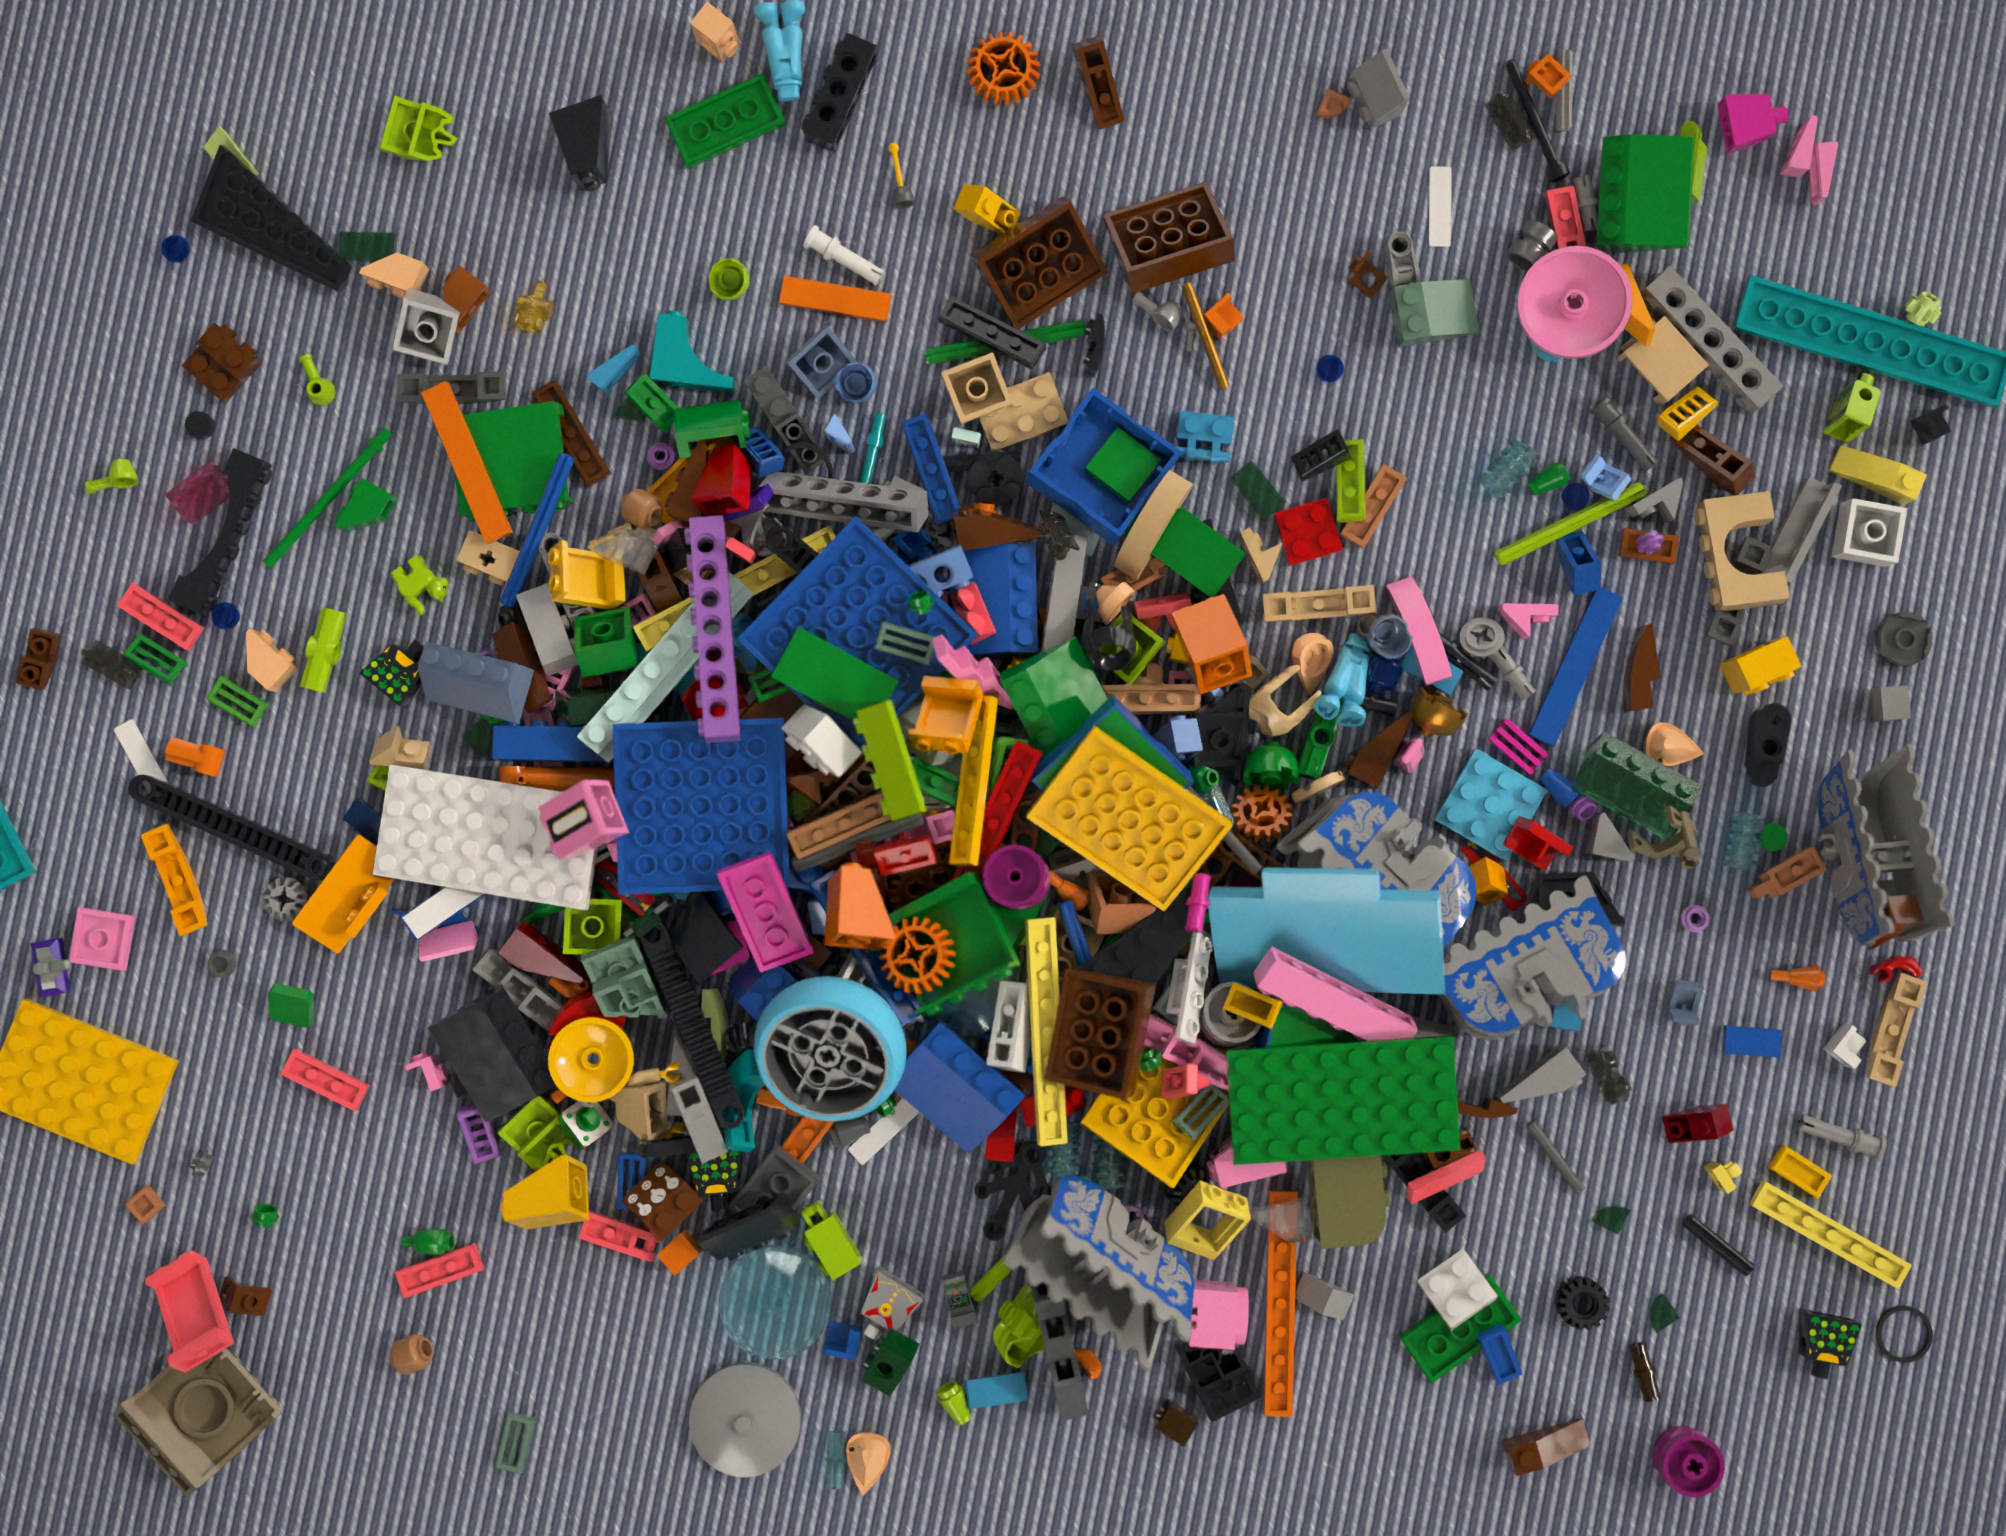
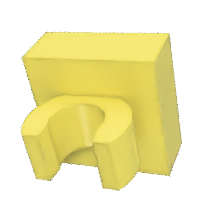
M1711 1161L1704 1166L1720 1191L1729 1194L1737 1188L1732 1179L1739 1176L1742 1171L1736 1163L1728 1161L1722 1165Z

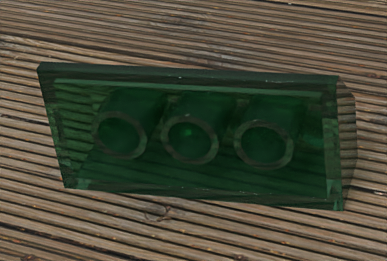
M1603 731L1589 745L1572 788L1670 842L1679 829L1669 825L1666 807L1670 805L1678 812L1690 813L1694 807L1701 784Z

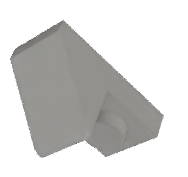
M1680 477L1626 509L1631 518L1639 514L1644 518L1658 509L1666 523L1674 520L1683 480Z

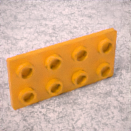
M360 834L356 835L294 918L292 924L337 954L340 953L350 938H355L388 894V887L395 879L373 875L377 846Z

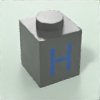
M1084 582V586L1081 585L1075 621L1086 622V600L1091 599L1093 620L1096 621L1097 625H1100L1101 620L1096 617V612L1099 608L1096 592L1101 587V584Z

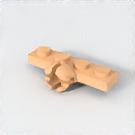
M1149 662L1147 664V676L1146 669L1144 668L1131 685L1128 683L1124 685H1102L1110 696L1114 695L1132 714H1193V711L1201 708V695L1196 684H1164L1163 670L1156 663Z

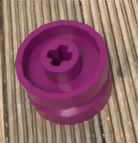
M1015 844L1004 846L994 852L985 864L983 874L985 888L991 898L1001 905L1015 910L1030 909L1042 902L1049 891L1051 882L1049 867L1043 858L1029 848ZM1020 873V880L1013 882L1012 879L1016 878L1014 874Z
M1685 1425L1671 1427L1664 1431L1654 1444L1652 1458L1657 1473L1680 1495L1691 1498L1703 1497L1715 1491L1722 1482L1725 1472L1724 1457L1718 1446L1696 1428Z

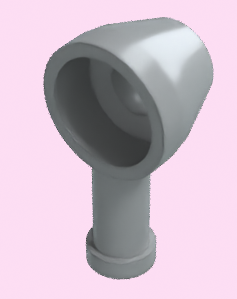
M1137 292L1132 300L1134 305H1138L1150 313L1155 323L1162 329L1172 332L1177 327L1183 312L1182 307L1177 302L1169 300L1158 306L1143 296L1141 292Z

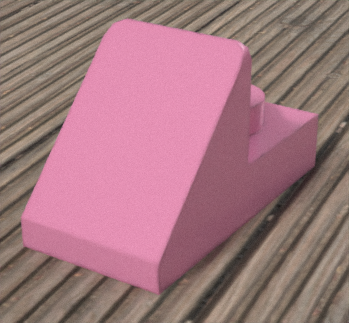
M1503 603L1497 606V613L1521 638L1527 639L1530 637V618H1533L1534 623L1550 622V618L1558 616V604Z

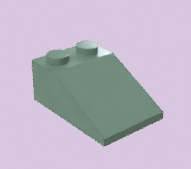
M1470 279L1417 282L1395 286L1389 293L1398 348L1480 333Z

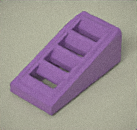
M471 1103L459 1107L457 1117L473 1163L477 1164L501 1157L492 1120L485 1122L481 1114L478 1117L468 1119L469 1116L480 1113L475 1104ZM484 1124V1127L471 1130V1126ZM484 1134L488 1136V1138L474 1141V1137ZM491 1145V1149L477 1152V1148Z

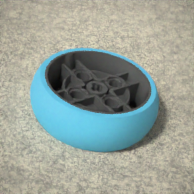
M814 977L797 982L784 989L765 1008L756 1027L754 1055L763 1082L769 1091L785 1106L809 1118L824 1121H841L857 1118L871 1112L892 1094L904 1071L906 1041L895 1012L876 992L860 983L844 978ZM807 1010H815L804 1017L797 1014ZM865 1027L875 1036L883 1052L872 1048L871 1038ZM780 1048L788 1051L791 1065L784 1058ZM856 1081L859 1082V1083H862V1084H859V1085L850 1086V1085L854 1084Z

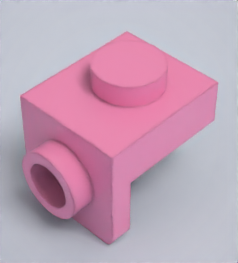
M427 1052L410 1057L412 1063L404 1066L406 1071L421 1066L430 1092L448 1085L446 1081L448 1079L447 1069L444 1064H440L437 1054L429 1057Z

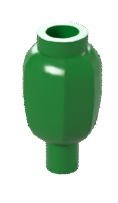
M1196 766L1188 769L1193 780L1190 786L1197 794L1207 793L1218 784L1219 776L1215 770H1211L1206 766Z
M423 1229L416 1232L414 1236H403L402 1238L403 1247H413L416 1252L425 1255H442L447 1250L451 1251L455 1243L454 1235L444 1229Z

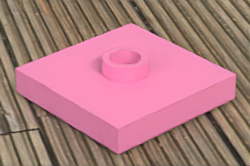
M78 907L69 954L70 963L126 971L136 916Z

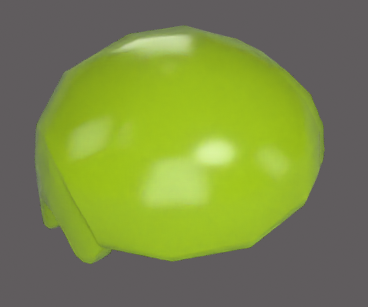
M733 258L719 260L712 266L708 275L710 290L722 300H737L746 293L750 285L748 270L741 262Z

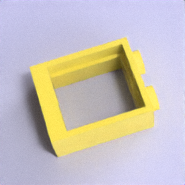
M1199 1181L1164 1222L1167 1244L1215 1260L1251 1220L1247 1198L1215 1185ZM1204 1206L1225 1213L1212 1230L1190 1223Z

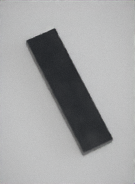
M953 296L938 316V321L943 325L1033 370L1046 350L1045 343Z

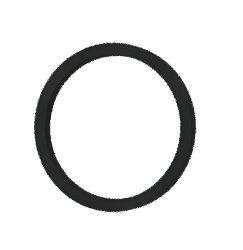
M797 442L789 445L783 451L782 455L784 458L790 450L795 448H807L816 452L827 466V478L832 479L833 467L831 461L817 446L806 442ZM784 460L783 470H781V472L788 473L785 467Z
M1896 1306L1887 1310L1879 1319L1876 1326V1340L1879 1348L1886 1356L1898 1362L1909 1363L1922 1358L1928 1352L1933 1340V1330L1930 1321L1921 1311L1910 1306ZM1903 1310L1918 1314L1923 1319L1927 1328V1340L1923 1349L1916 1355L1907 1358L1896 1357L1889 1353L1881 1338L1882 1327L1886 1319L1893 1313Z

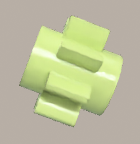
M1922 292L1918 297L1912 294L1905 304V310L1908 311L1906 317L1909 321L1919 326H1924L1928 321L1934 324L1942 313L1940 312L1941 307H1938L1941 301L1928 292Z

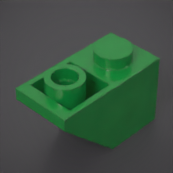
M362 478L360 482H357L350 491L351 498L347 505L338 511L335 526L345 532H351L383 523L398 498Z

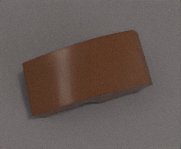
M39 628L30 629L26 655L20 657L17 684L45 690L53 671L62 634Z

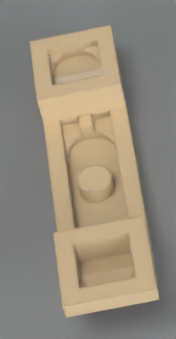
M1171 470L1167 472L1132 526L1113 565L1114 567L1133 579L1138 580L1151 558L1152 550L1177 508H1180L1194 485L1193 483Z
M1374 585L1294 593L1263 594L1265 622L1312 620L1376 613Z
M1904 973L1897 975L1884 1002L1874 1032L1868 1061V1079L1896 1088L1904 1061L1900 1060L1914 1010L1921 1006L1927 986L1926 981Z

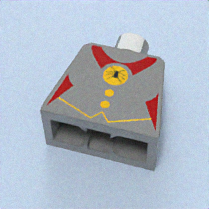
M879 1266L861 1310V1313L869 1318L862 1332L871 1339L876 1340L883 1328L888 1331L890 1328H893L897 1331L924 1299V1293Z

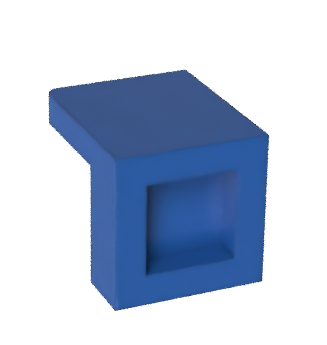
M831 1321L828 1327L823 1354L856 1361L862 1327Z

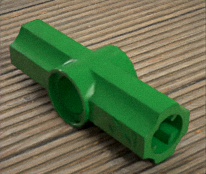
M1340 701V709H1339V712H1340V710H1341V708H1342V705H1343V702H1342V701ZM1315 710L1310 728L1305 734V744L1298 763L1300 777L1309 780H1317L1321 777L1329 748L1335 740L1334 732L1339 712L1334 719L1327 720L1321 717ZM1316 731L1324 735L1325 742L1323 745L1315 741L1314 734Z

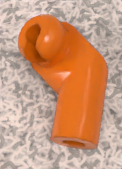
M552 977L548 981V984L565 998H573L576 995L589 991L590 984L586 979L581 983Z
M1074 1348L1077 1363H1080L1086 1371L1085 1375L1089 1379L1098 1378L1102 1371V1366L1095 1354L1089 1349Z

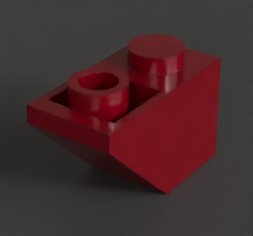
M1727 1103L1699 1106L1661 1116L1668 1143L1720 1139L1734 1131Z

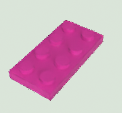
M771 851L717 871V876L760 973L813 954V947Z

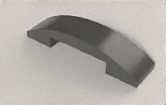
M505 371L477 372L474 375L427 376L424 373L397 374V402L426 404L421 392L444 381L449 382L458 404H477L506 400Z
M1746 536L1731 565L1742 573L1757 575L1763 572L1772 547ZM1713 606L1706 636L1732 647L1743 622L1740 619L1744 609L1721 612L1715 611Z

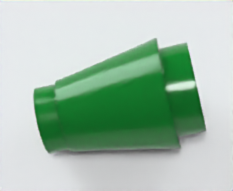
M1559 461L1557 463H1550L1531 480L1527 481V485L1533 496L1564 487L1566 486L1565 483L1571 479L1564 464Z

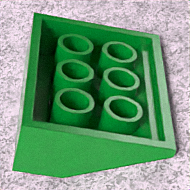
M1639 134L1603 137L1597 247L1604 253L1617 254L1689 248L1694 137Z
M1076 636L1000 673L1001 683L1037 750L1043 752L1041 760L1060 743L1073 736L1082 726L1083 722L1108 700Z

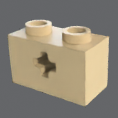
M469 530L456 561L464 564L463 570L477 576L481 571L489 575V581L503 586L505 582H508L520 551L497 541L486 544L482 535ZM486 557L496 559L494 564L487 563L485 561Z

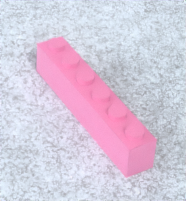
M1272 946L1253 972L1257 988L1262 993L1269 996L1273 994L1281 998L1288 1006H1298L1304 1009L1311 1017L1315 1019L1320 1017L1338 1030L1345 1029L1360 1041L1413 1038L1418 1031L1411 1015Z

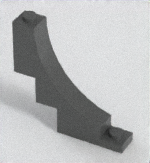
M1041 1282L1038 1286L1031 1285L1061 1420L1065 1421L1089 1415L1064 1301L1062 1300L1059 1303L1052 1301L1048 1295V1286L1044 1282Z

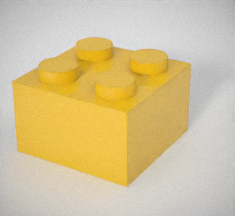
M1788 636L1768 641L1719 664L1733 694L1743 692L1744 696L1765 690L1770 687L1769 684L1774 682H1781L1795 675L1793 670L1802 667Z

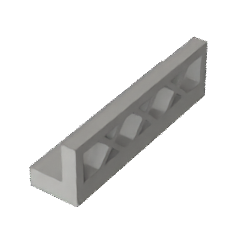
M1812 477L1805 479L1771 545L1772 549L1763 572L1759 574L1785 571L1787 585L1793 582L1842 485L1836 482L1825 485Z

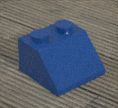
M752 957L727 984L737 1001L756 1021H759L763 1011L773 998L784 989L803 980L794 972L789 973L785 969L786 966L784 964L760 973L755 959Z

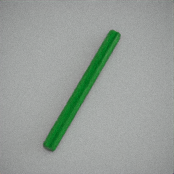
M1083 320L1024 330L1022 332L1043 343H1050L1085 336L1086 327ZM975 340L926 348L924 353L926 362L930 365L990 354L992 352L995 353L996 351Z

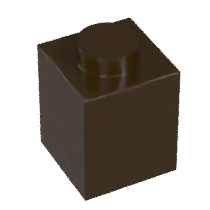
M1169 1398L1165 1405L1161 1403L1157 1407L1153 1418H1155V1429L1183 1447L1199 1424L1197 1416Z

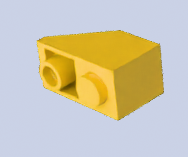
M969 184L963 185L953 208L969 221L999 234H1003L1013 228L1021 213L986 186Z

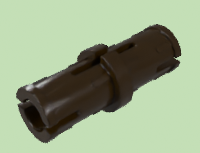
M1637 1342V1347L1635 1343H1632L1628 1347L1635 1366L1633 1373L1635 1378L1639 1380L1643 1401L1653 1402L1652 1397L1657 1401L1661 1398V1394L1655 1379L1656 1368L1651 1365L1646 1342Z

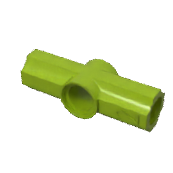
M322 607L315 634L309 638L306 646L305 655L307 663L300 687L322 693L326 692L332 667L337 664L341 655L342 644L340 639L347 617L346 613Z

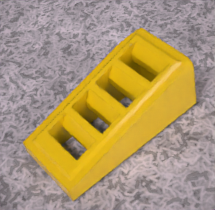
M1697 386L1658 416V426L1679 441L1718 406V401ZM1699 397L1707 404L1702 406L1694 399ZM1688 405H1693L1698 411L1694 412ZM1683 410L1688 415H1690V417L1686 418L1680 412ZM1675 417H1677V418H1678L1680 421H1682V422H1681L1680 424H1678V423H1677L1675 420H1673V419H1674Z

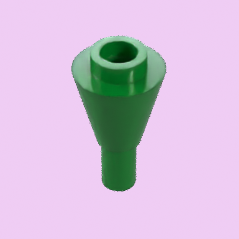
M537 902L532 910L519 921L522 923L525 920L532 924L538 919L564 910L565 907Z

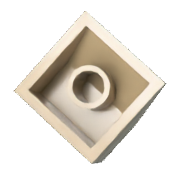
M993 352L941 372L942 380L961 424L1013 405Z

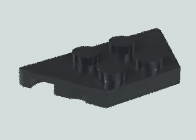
M1242 684L1193 711L1192 717L1197 718L1203 751L1190 760V765L1192 767L1206 766L1211 770L1213 769L1218 773L1219 780L1228 782L1239 789H1244L1245 785L1243 773L1247 752L1250 686L1247 684Z
M1588 871L1537 874L1517 923L1523 924L1526 921L1524 910L1529 904H1537L1542 910H1549L1551 907L1549 897L1553 891L1559 890L1570 898L1574 897V883L1582 876H1587L1597 900L1612 927L1624 926L1625 919L1623 916H1620L1612 904V899L1600 886V881L1595 873Z

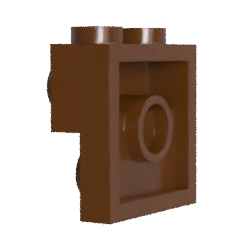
M214 322L196 342L199 347L183 363L182 367L222 402L227 403L262 362L255 357L258 352L245 341L241 345L235 339L238 334L225 323L219 326Z

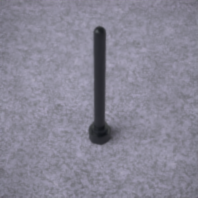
M1510 59L1506 62V69L1548 163L1546 166L1547 178L1550 183L1558 182L1571 173L1567 164L1563 163L1562 159H1558L1515 60Z

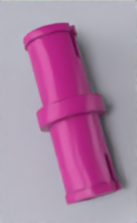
M1195 873L1193 875L1191 895L1187 898L1186 903L1189 906L1185 926L1186 931L1194 933L1203 932L1205 910L1209 908L1210 903L1207 897L1211 876L1207 874Z

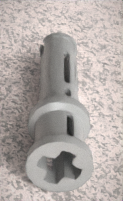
M1801 1114L1798 1119L1809 1123V1126L1797 1123V1131L1845 1145L1852 1153L1861 1152L1870 1155L1875 1161L1881 1160L1885 1153L1887 1140L1883 1136L1876 1138L1864 1134L1863 1130L1859 1128L1851 1131L1807 1116L1806 1114Z

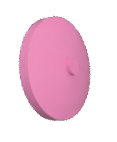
M1585 246L1563 247L1541 257L1526 273L1518 294V317L1527 337L1544 352L1567 359L1589 357L1609 347L1624 330L1631 313L1632 291L1628 277L1622 267L1606 253Z

